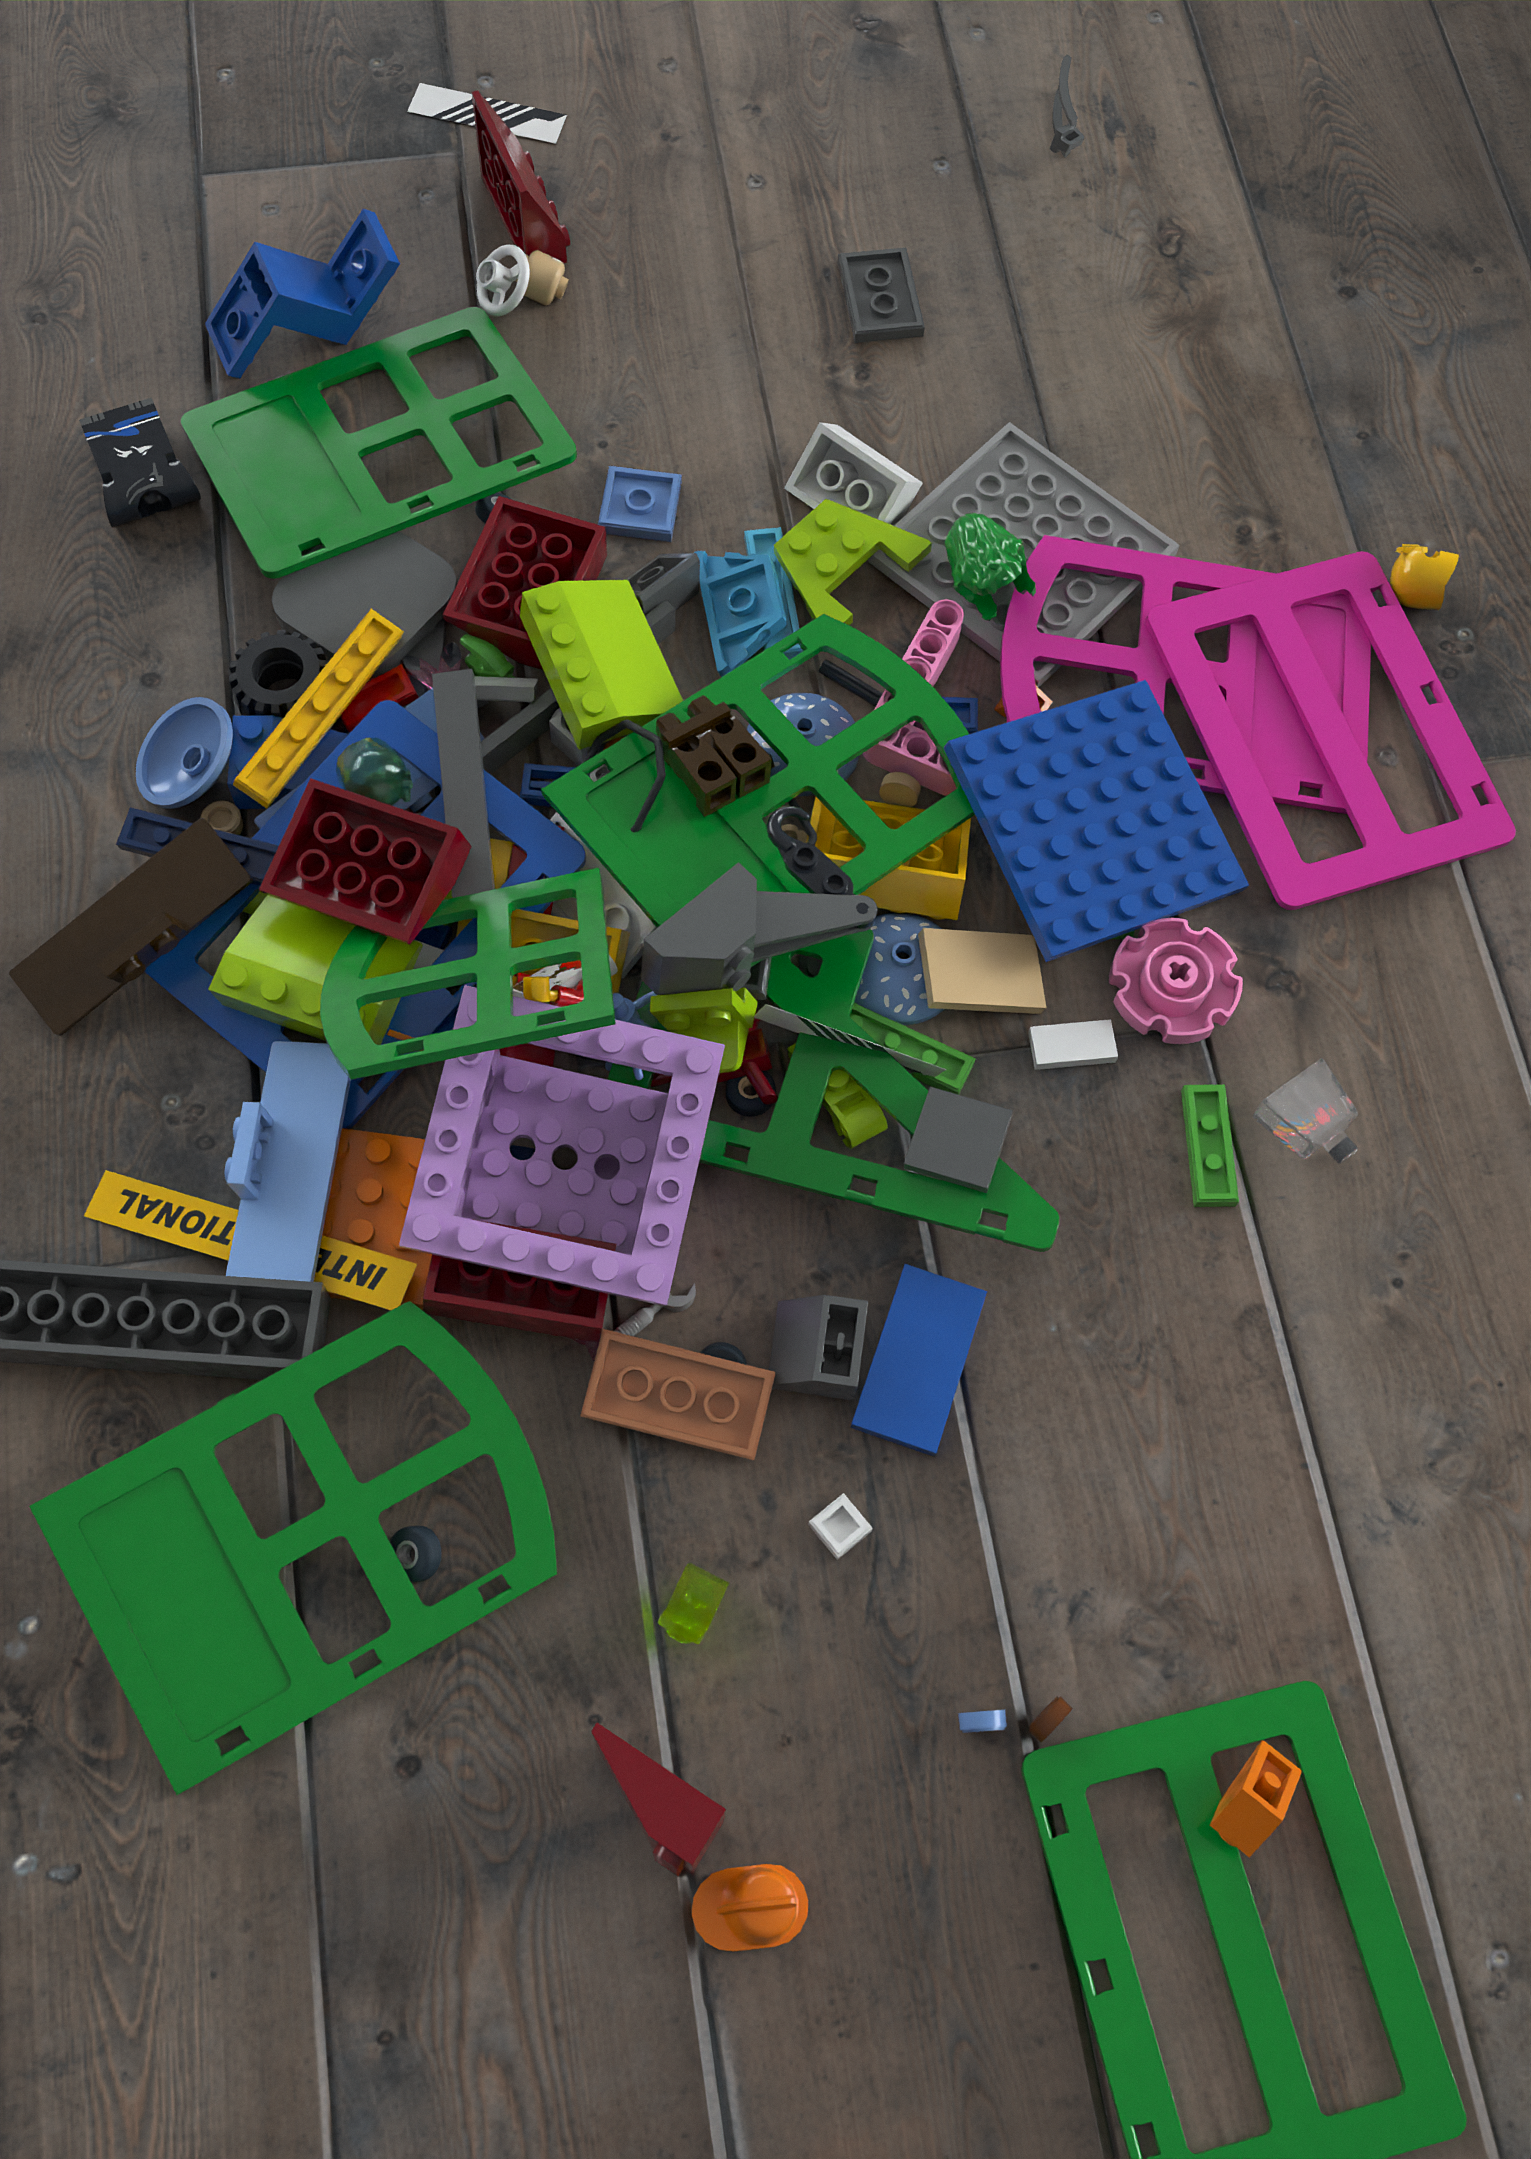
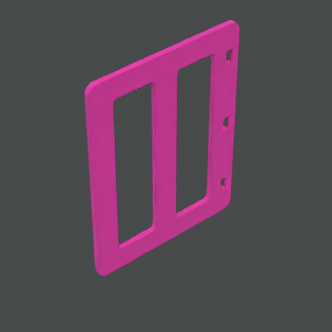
M1363 551L1161 604L1149 611L1146 618V626L1269 888L1276 902L1282 908L1297 910L1508 845L1515 837V826L1379 562L1372 554ZM1380 590L1387 605L1379 607L1372 592ZM1340 594L1348 598L1459 816L1458 820L1412 834H1405L1401 831L1291 607ZM1243 620L1254 622L1363 844V848L1311 864L1302 861L1196 640L1195 633ZM1429 686L1437 703L1429 705L1421 689ZM1480 786L1489 804L1481 806L1472 789Z

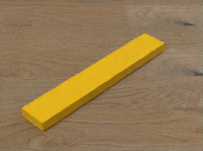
M371 608L238 774L233 786L268 809L402 638L404 631Z

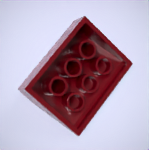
M478 90L471 92L481 177L513 244L528 256L533 251L539 250L560 260L563 264L567 263L566 247L570 246L567 228L564 224H559L553 200H547L542 177L540 175L535 176L534 165L530 153L523 151L516 136Z
M498 496L443 613L444 620L474 637L489 642L504 655L518 663L543 670L520 618L522 592L558 581L597 580L607 557L606 527Z
M310 778L259 891L410 945L455 885L472 846L456 827Z
M596 1723L591 1730L596 1745L650 1845L654 1848L652 1853L655 1861L678 1877L683 1869L693 1874L721 1828L726 1809L599 1723Z

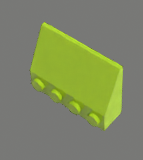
M629 580L558 581L522 592L520 618L578 750L592 746L597 736L623 720H630L642 727L683 701ZM626 728L606 741L631 734L633 731Z
M267 895L225 951L208 990L224 1006L326 1041L320 1017L322 988L325 976L336 952L355 925ZM388 937L375 955L364 979L412 970L423 944L413 940L409 945ZM401 997L366 1004L359 1009L362 1023L375 1044L381 1045Z

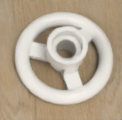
M510 244L498 247L480 263L477 269L478 301L482 309L491 316L499 317L510 313L520 303L526 292L530 273L529 263L525 253L519 247ZM506 256H512L518 264L509 269L499 261ZM518 279L512 295L503 303L506 291L510 288L511 283ZM487 289L494 292L492 303L488 298Z

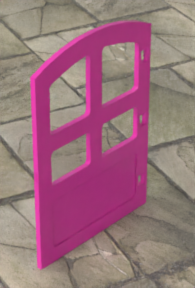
M1044 535L1026 562L1028 574L1036 583V593L1034 596H1031L1028 591L1021 594L1017 592L1015 587L1005 617L1001 640L1000 680L1007 722L1041 712L1034 678L1033 662L1035 661L1132 677L1135 683L1146 680L1164 714L1166 683H1173L1146 626V618L1149 611L1155 606L1172 602L1173 587L1210 592L1276 573ZM1068 568L1134 579L1142 583L1137 648L1045 634L1038 631L1037 622L1042 606L1061 569ZM1340 594L1291 607L1367 761L1371 643L1345 595ZM1243 620L1229 624L1226 662L1221 663L1207 660V663L1275 803L1347 814L1254 622ZM1185 757L1190 768L1202 770V779L1196 778L1202 791L1225 794L1210 761ZM1300 786L1320 789L1319 798L1299 795Z

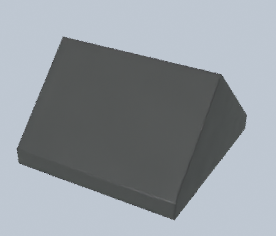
M696 553L659 554L626 579L629 580L644 615L665 600L676 611L699 593L700 560Z

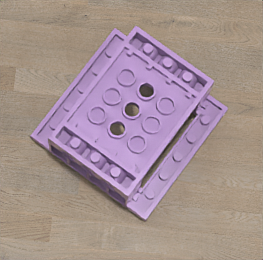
M464 985L453 1030L469 1027L476 1023V987ZM513 996V1016L560 1008ZM615 1020V1025L528 1043L672 1076L668 1093L501 1056L499 1049L445 1060L399 1246L401 1248L667 1306L725 1045L620 1020ZM518 1138H528L534 1143L535 1152L527 1160H518L510 1153L511 1144ZM562 1147L573 1149L578 1157L575 1166L568 1170L557 1168L552 1161V1156L557 1149ZM602 1157L614 1158L620 1167L617 1176L608 1180L600 1178L594 1170L597 1160ZM486 1222L616 1243V1251Z

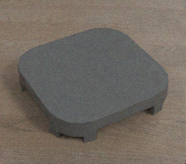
M398 531L283 576L274 588L272 604L281 630H286L287 635H292L293 632L301 633L304 640L311 638L316 642L317 648L321 647L325 656L330 659L371 608L404 631L402 638L371 676L375 678L399 666L400 661L443 618V613L457 586V579L452 566L446 560ZM322 545L314 546L307 554L322 549Z

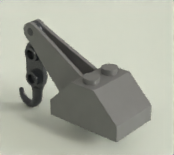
M794 806L782 807L770 815L766 825L767 834L773 845L778 848L789 874L810 893L757 891V879L738 862L644 938L641 980L656 995L730 988L736 992L749 980L752 962L845 935L867 931L874 924L877 905L868 896L854 895L853 882L850 877L816 846L794 839L782 830L781 823L788 817H798L804 821L810 818L809 814L801 808Z

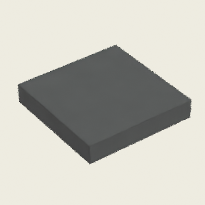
M930 1087L904 1161V1169L987 1193L1012 1119L1013 1110Z

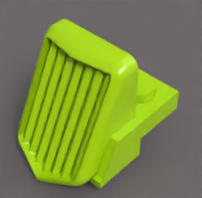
M745 987L740 988L736 992L730 988L651 996L650 1013L669 1032L725 1045L719 1073L731 1072L740 1068L748 1031L753 1026L757 1008V1001Z

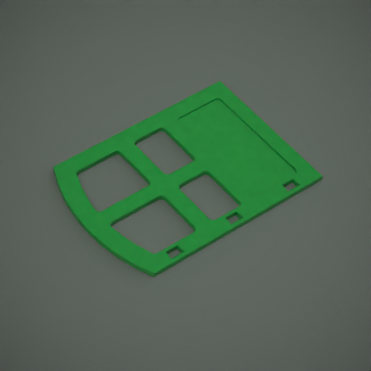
M826 614L814 619L642 726L644 729L657 735V719L669 712L674 713L681 723L689 720L690 717L687 715L688 705L702 695H705L715 705L725 702L730 709L738 711L787 764L786 768L770 777V783L740 799L735 794L734 802L704 817L696 806V798L683 780L674 773L671 766H668L664 761L666 776L663 785L641 829L638 832H632L630 829L633 827L657 778L654 743L632 732L541 789L542 796L657 928L738 862L757 879V891L810 893L787 871L778 848L773 845L768 837L766 824L762 820L805 791L812 792L865 850L840 867L852 880L854 895L861 894L871 885L975 815L943 749L949 740L969 734L956 713L935 688L908 663L884 645L859 630ZM799 644L803 652L789 660L783 652ZM828 652L872 678L893 694L894 698L819 746H814L808 742L761 689L818 653ZM917 721L923 726L938 749L957 789L898 829H890L837 773V770L908 723ZM605 764L610 773L593 782L588 774ZM761 960L752 962L751 967L760 962Z
M411 1301L400 1305L236 1395L232 1394L222 1399L212 1408L29 1506L176 1795L186 1791L557 1574L554 1531L546 1492L533 1453L516 1417L494 1382L470 1352L440 1323ZM402 1346L427 1366L451 1391L469 1414L470 1423L464 1429L369 1482L361 1483L354 1476L321 1414L314 1396L324 1386L392 1349ZM279 1414L287 1424L324 1494L325 1504L319 1510L266 1539H262L256 1534L216 1458L215 1448L223 1441L269 1416ZM482 1455H489L494 1460L504 1490L511 1519L515 1556L509 1562L438 1603L426 1606L421 1602L379 1522V1515L387 1508ZM343 1536L351 1545L387 1613L391 1627L386 1633L336 1662L326 1663L322 1660L282 1584L279 1573L284 1566L332 1539ZM502 1574L510 1588L483 1602V1597L478 1587ZM374 1649L382 1662L361 1675L354 1677V1672L349 1662ZM241 1725L249 1740L222 1755L216 1739Z

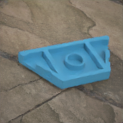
M705 551L694 552L700 560V587L717 672L721 677L746 662L787 625L775 565L768 554L743 556L740 553L725 552L724 557L708 556Z

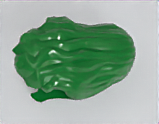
M967 513L954 521L945 540L947 556L952 570L951 575L954 580L953 588L967 601L976 605L984 620L990 621L997 615V605L994 603L991 594H995L998 588L1013 582L1017 592L1024 594L1028 591L1031 596H1034L1036 593V583L1030 578L1027 571L1022 539L1016 538L983 514Z

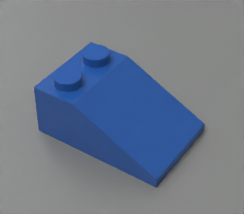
M273 715L233 716V743L229 757L227 785L238 809H267L233 786V783L238 774L282 721L283 718ZM329 730L269 807L305 782L349 734Z

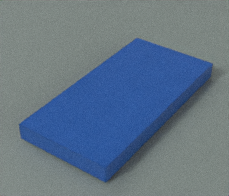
M905 1264L850 1428L935 1457L987 1291Z

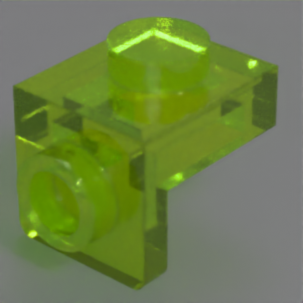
M688 1563L684 1568L667 1608L659 1618L658 1624L666 1628V1633L676 1641L690 1644L691 1642L700 1644L713 1622L730 1583Z

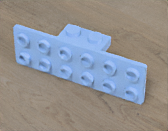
M273 1042L261 1101L243 1102L241 1115L234 1121L233 1138L235 1144L232 1157H229L225 1164V1180L230 1188L240 1197L241 1201L225 1276L314 1282L351 1081L337 1064L327 1043Z

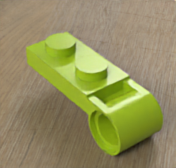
M795 1044L787 1048L788 1056L790 1059L792 1057ZM834 1071L830 1076L822 1104L832 1116V1121L838 1135L845 1136V1139L842 1140L845 1146L852 1149L887 1130L888 1125L878 1103L845 1071Z

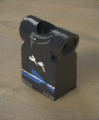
M152 397L79 420L103 479L104 503L112 528L148 517L156 512L167 511L201 499L194 480L183 464L175 457Z

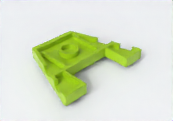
M825 499L774 544V554L793 587L799 591L805 601L806 609L812 619L826 614L850 625L853 623V614L833 598L830 593L878 550L883 551L904 570L909 572L931 552L932 543L928 539Z

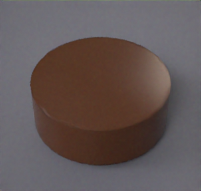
M1056 1696L1030 1724L1029 1732L1042 1743L1073 1708L1061 1696Z

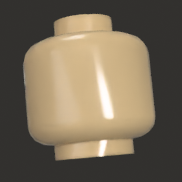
M539 250L533 251L530 256L526 255L530 273L524 296L544 306L550 305L555 297L562 299L569 282L568 278L563 277L565 272L563 262Z

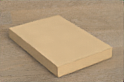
M923 928L919 932L918 938L928 1008L1041 1014L1047 1008L1036 940L1033 935Z

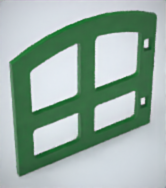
M599 868L443 900L422 929L477 918V953L465 959L364 979L375 955L388 937L355 926L336 952L325 976L321 993L320 1017L323 1031L337 1064L352 1080L615 1025L602 879ZM567 898L577 899L579 932L576 935L512 948L511 913L514 910ZM571 961H581L584 992L582 1002L536 1013L513 1016L512 978L515 974ZM477 982V1021L469 1027L377 1045L362 1023L359 1009L366 1004Z

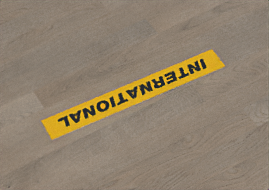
M106 1170L84 1217L229 1260L239 1210ZM322 1235L314 1282H323L326 1290L387 1310H393L401 1305L417 1264Z

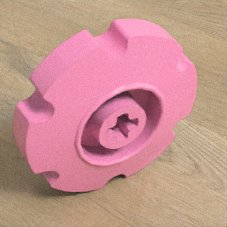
M1158 919L1143 925L1139 931L1138 938L1126 936L1119 945L1109 972V984L1115 985L1120 989L1114 998V1005L1124 1020L1143 1035H1146L1150 1030H1157L1163 1036L1162 1041L1170 1044H1188L1204 1040L1210 1036L1214 1029L1213 1023L1224 1026L1228 1022L1240 1000L1243 979L1241 976H1236L1231 972L1237 962V957L1227 942L1208 927H1204L1203 930L1197 932L1189 928L1188 920Z

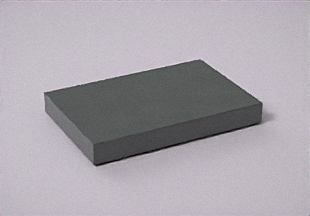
M906 247L838 254L837 263L855 343L924 336L925 326Z

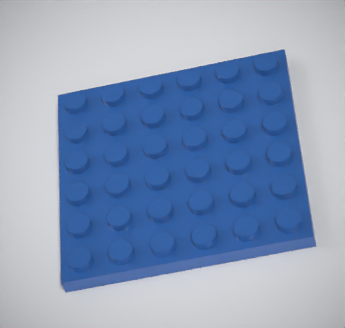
M1146 680L949 740L943 747L1046 962L1140 929L1143 925L1158 919L1170 918L1237 894L1249 886Z

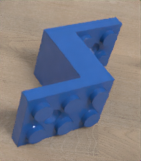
M362 209L328 264L258 242L253 243L205 322V326L228 376L239 379L242 377L248 365L253 362L260 346L270 335L274 325L347 345L400 265L375 212Z

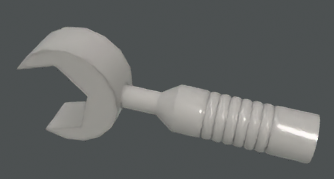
M695 1283L687 1296H672L670 1293L667 1306L653 1304L649 1308H641L615 1329L614 1332L635 1336L652 1322L654 1314L664 1307L672 1312H681L689 1308L696 1296Z

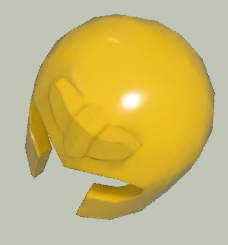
M1402 544V547L1396 549L1400 556L1394 563L1390 577V586L1399 603L1410 608L1440 610L1444 600L1445 585L1456 568L1459 555L1440 550V552L1436 551L1432 557H1428L1424 554L1428 552V547L1419 546L1418 544Z

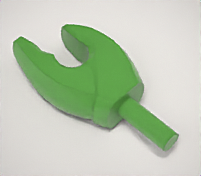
M468 634L461 637L460 643L471 652L466 656L465 662L469 669L473 670L475 676L516 678L513 676L515 667L506 660L503 653L494 645Z

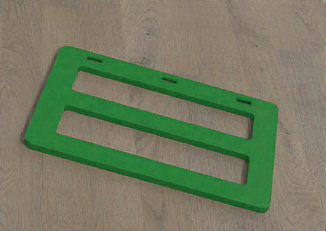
M1301 1681L1034 1750L1024 1758L1021 1766L1024 1784L1129 2159H1143L1134 2125H1142L1149 2122L1158 2154L1148 2156L1145 2159H1385L1454 2139L1462 2134L1467 2122L1466 2112L1326 1696L1320 1686L1311 1681ZM1277 1736H1284L1289 1740L1297 1766L1302 1770L1301 1778L1402 2083V2090L1397 2096L1330 2115H1324L1319 2109L1237 1847L1226 1843L1219 1833L1210 1826L1215 1811L1222 1799L1211 1764L1212 1755L1216 1752ZM1151 1769H1158L1164 1774L1269 2119V2129L1264 2134L1198 2153H1192L1185 2141L1086 1798V1789L1090 1785ZM1059 1804L1067 1833L1053 1838L1044 1806L1049 1807ZM1103 1959L1112 1989L1102 1991L1097 1995L1088 1961Z

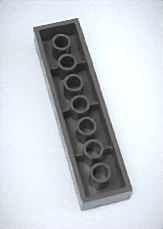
M0 1260V1362L263 1380L324 1347L331 1297L323 1282Z

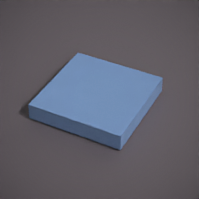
M609 466L598 525L606 527V534L671 542L682 475Z

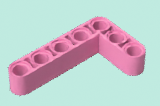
M948 599L939 600L931 606L902 658L933 687L958 643L964 618L962 607L955 601ZM885 689L874 710L893 699L894 695ZM915 721L908 723L885 738V741L879 742L863 753L864 758L871 764L891 773H907L914 777L921 786L947 796L957 789L947 765L926 731L913 726ZM911 754H917V755H920V756H922V757H916V756H913V755H911Z

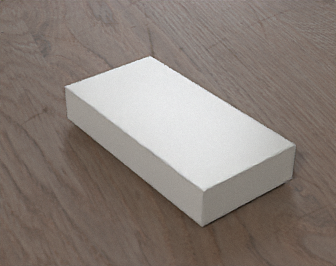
M1111 1019L1030 1027L1028 1032L1035 1070L1115 1063L1118 1058Z

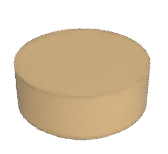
M892 772L883 778L879 794L887 804L913 807L917 803L921 787L919 782L911 775L903 772Z
M216 801L209 804L203 810L200 817L207 820L212 828L239 835L243 829V819L239 809L228 801Z

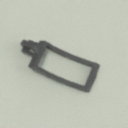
M1069 55L1064 56L1061 63L1059 85L1055 94L1052 112L1055 135L1049 149L1054 153L1061 151L1064 158L1070 154L1072 149L1082 145L1084 135L1076 128L1078 117L1069 95L1068 77L1072 59ZM1062 108L1069 122L1065 126L1062 123Z

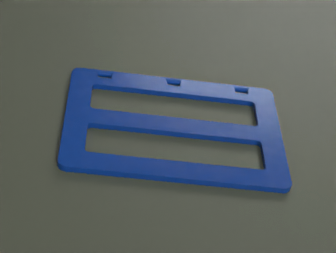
M391 700L378 703L252 839L280 845L310 778L353 792L389 753L398 754L442 788L437 733L398 703ZM484 770L489 825L527 854L526 860L501 888L541 880L543 877L551 878L581 871L586 863V853L583 846ZM441 790V793L425 809L421 816L445 823L443 790ZM250 884L181 939L174 949L161 955L146 967L145 973L266 1073L272 1043L275 1041L292 1042L284 1036L283 1031L285 1027L222 1005L208 990L213 976L198 965L199 957L260 892L259 885ZM552 902L520 909L542 914ZM473 918L432 965L476 955L477 918ZM477 982L463 984L454 996L447 989L442 988L402 997L381 1045L402 1041L388 1036L389 1029L414 1038L437 1033L459 1008L464 985L477 988ZM404 1069L384 1073L367 1093L358 1085L365 1077L352 1079L350 1081L342 1128H352Z

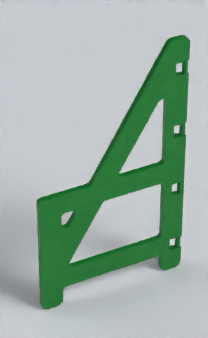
M869 929L771 957L766 998L778 1009L879 1045L850 1018L874 942L873 931ZM800 954L821 960L822 965L818 975L812 978L805 976L790 961L794 955ZM643 981L636 1000L652 991ZM650 1003L637 1010L640 1019L652 1028L669 1032L650 1013ZM799 1032L769 1127L765 1132L758 1133L708 1120L699 1163L843 1201L857 1202L872 1206V1208L973 1235L986 1236L1001 1240L1003 1243L1037 1252L1048 1251L1054 1244L1059 1227L1060 1217L1058 1212L1000 1157L998 1158L988 1192L984 1193L944 1180L819 1149L810 1144L830 1076L836 1070L845 1071L912 1136L914 1135L928 1090L887 1052ZM613 1063L607 1080L650 1089L655 1072L642 1070L643 1078L637 1080L632 1067ZM727 1145L749 1150L748 1161L743 1162L724 1157ZM857 1178L876 1183L875 1196L849 1190L853 1179ZM987 1212L1006 1217V1230L979 1224L982 1213Z

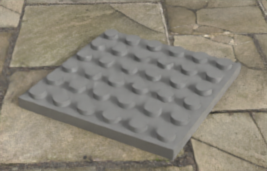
M1009 422L894 525L928 539L932 543V548L926 557L909 572L904 570L881 550H878L867 561L928 608H931L935 602L944 599L958 603L964 612L960 632L1000 662L1005 617L1015 585L1011 582L1006 586L998 588L995 594H991L994 603L997 605V615L990 621L984 620L976 605L967 601L953 588L954 580L951 575L952 570L947 556L945 540L954 521L958 520L959 517L967 513H977L991 518L1016 538L1023 540L1026 562L1044 535L1168 556H1175L1180 545ZM1063 568L1058 573L1044 601L1037 622V629L1045 634L1088 641L1143 587L1142 583L1134 579ZM1041 661L1033 662L1035 685L1039 688L1062 665Z

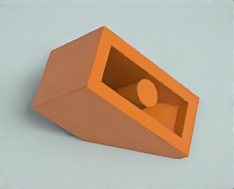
M1262 1740L1220 1800L1210 1826L1219 1833L1226 1843L1237 1847L1250 1858L1283 1822L1302 1770Z

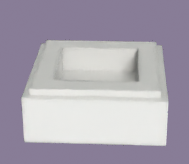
M844 1493L808 1523L810 1528L837 1560L873 1529Z

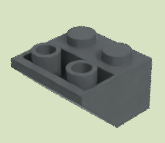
M831 1295L778 1301L769 1371L776 1372L772 1389L854 1401L858 1387L868 1301Z

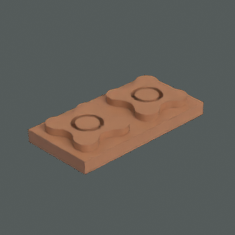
M603 1329L580 1416L755 1460L776 1372Z

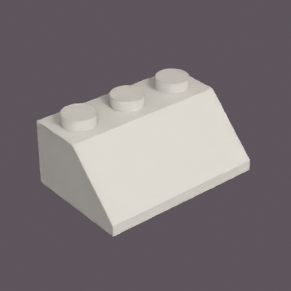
M819 422L784 489L813 509L825 499H829L894 526L906 514L923 483L840 426Z

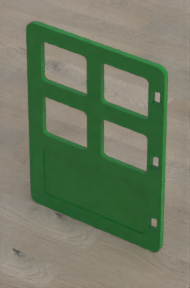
M469 307L195 408L186 412L181 418V424L187 438L258 568L265 577L271 579L286 576L573 463L577 458L574 441L486 312L478 307ZM461 337H470L497 378L444 399L434 398L409 358ZM376 369L383 370L409 411L357 432L345 433L320 391ZM504 402H514L542 445L489 467H479L455 431L452 423ZM415 436H424L452 480L399 502H386L361 458ZM535 461L537 464L522 471H517V467ZM427 502L431 505L414 513L410 511L411 508ZM319 544H321L323 547L322 549L316 550L314 552L302 556L301 551H304Z

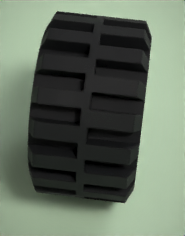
M277 630V635H269V632L260 634L261 639L259 640L253 638L246 642L247 648H239L235 653L237 660L230 663L229 669L231 674L229 675V682L239 711L243 716L273 715L284 718L328 663L321 647L317 648L316 642L311 638L304 640L301 633L293 632L292 635H287L286 630ZM282 679L299 680L295 685L285 690H267L271 684Z

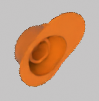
M772 1864L727 1868L712 1873L700 1884L693 1897L692 1918L696 1931L706 1943L725 1951L769 1948L790 1942L801 1931L808 1914V1898L802 1882L792 1871L781 1865Z

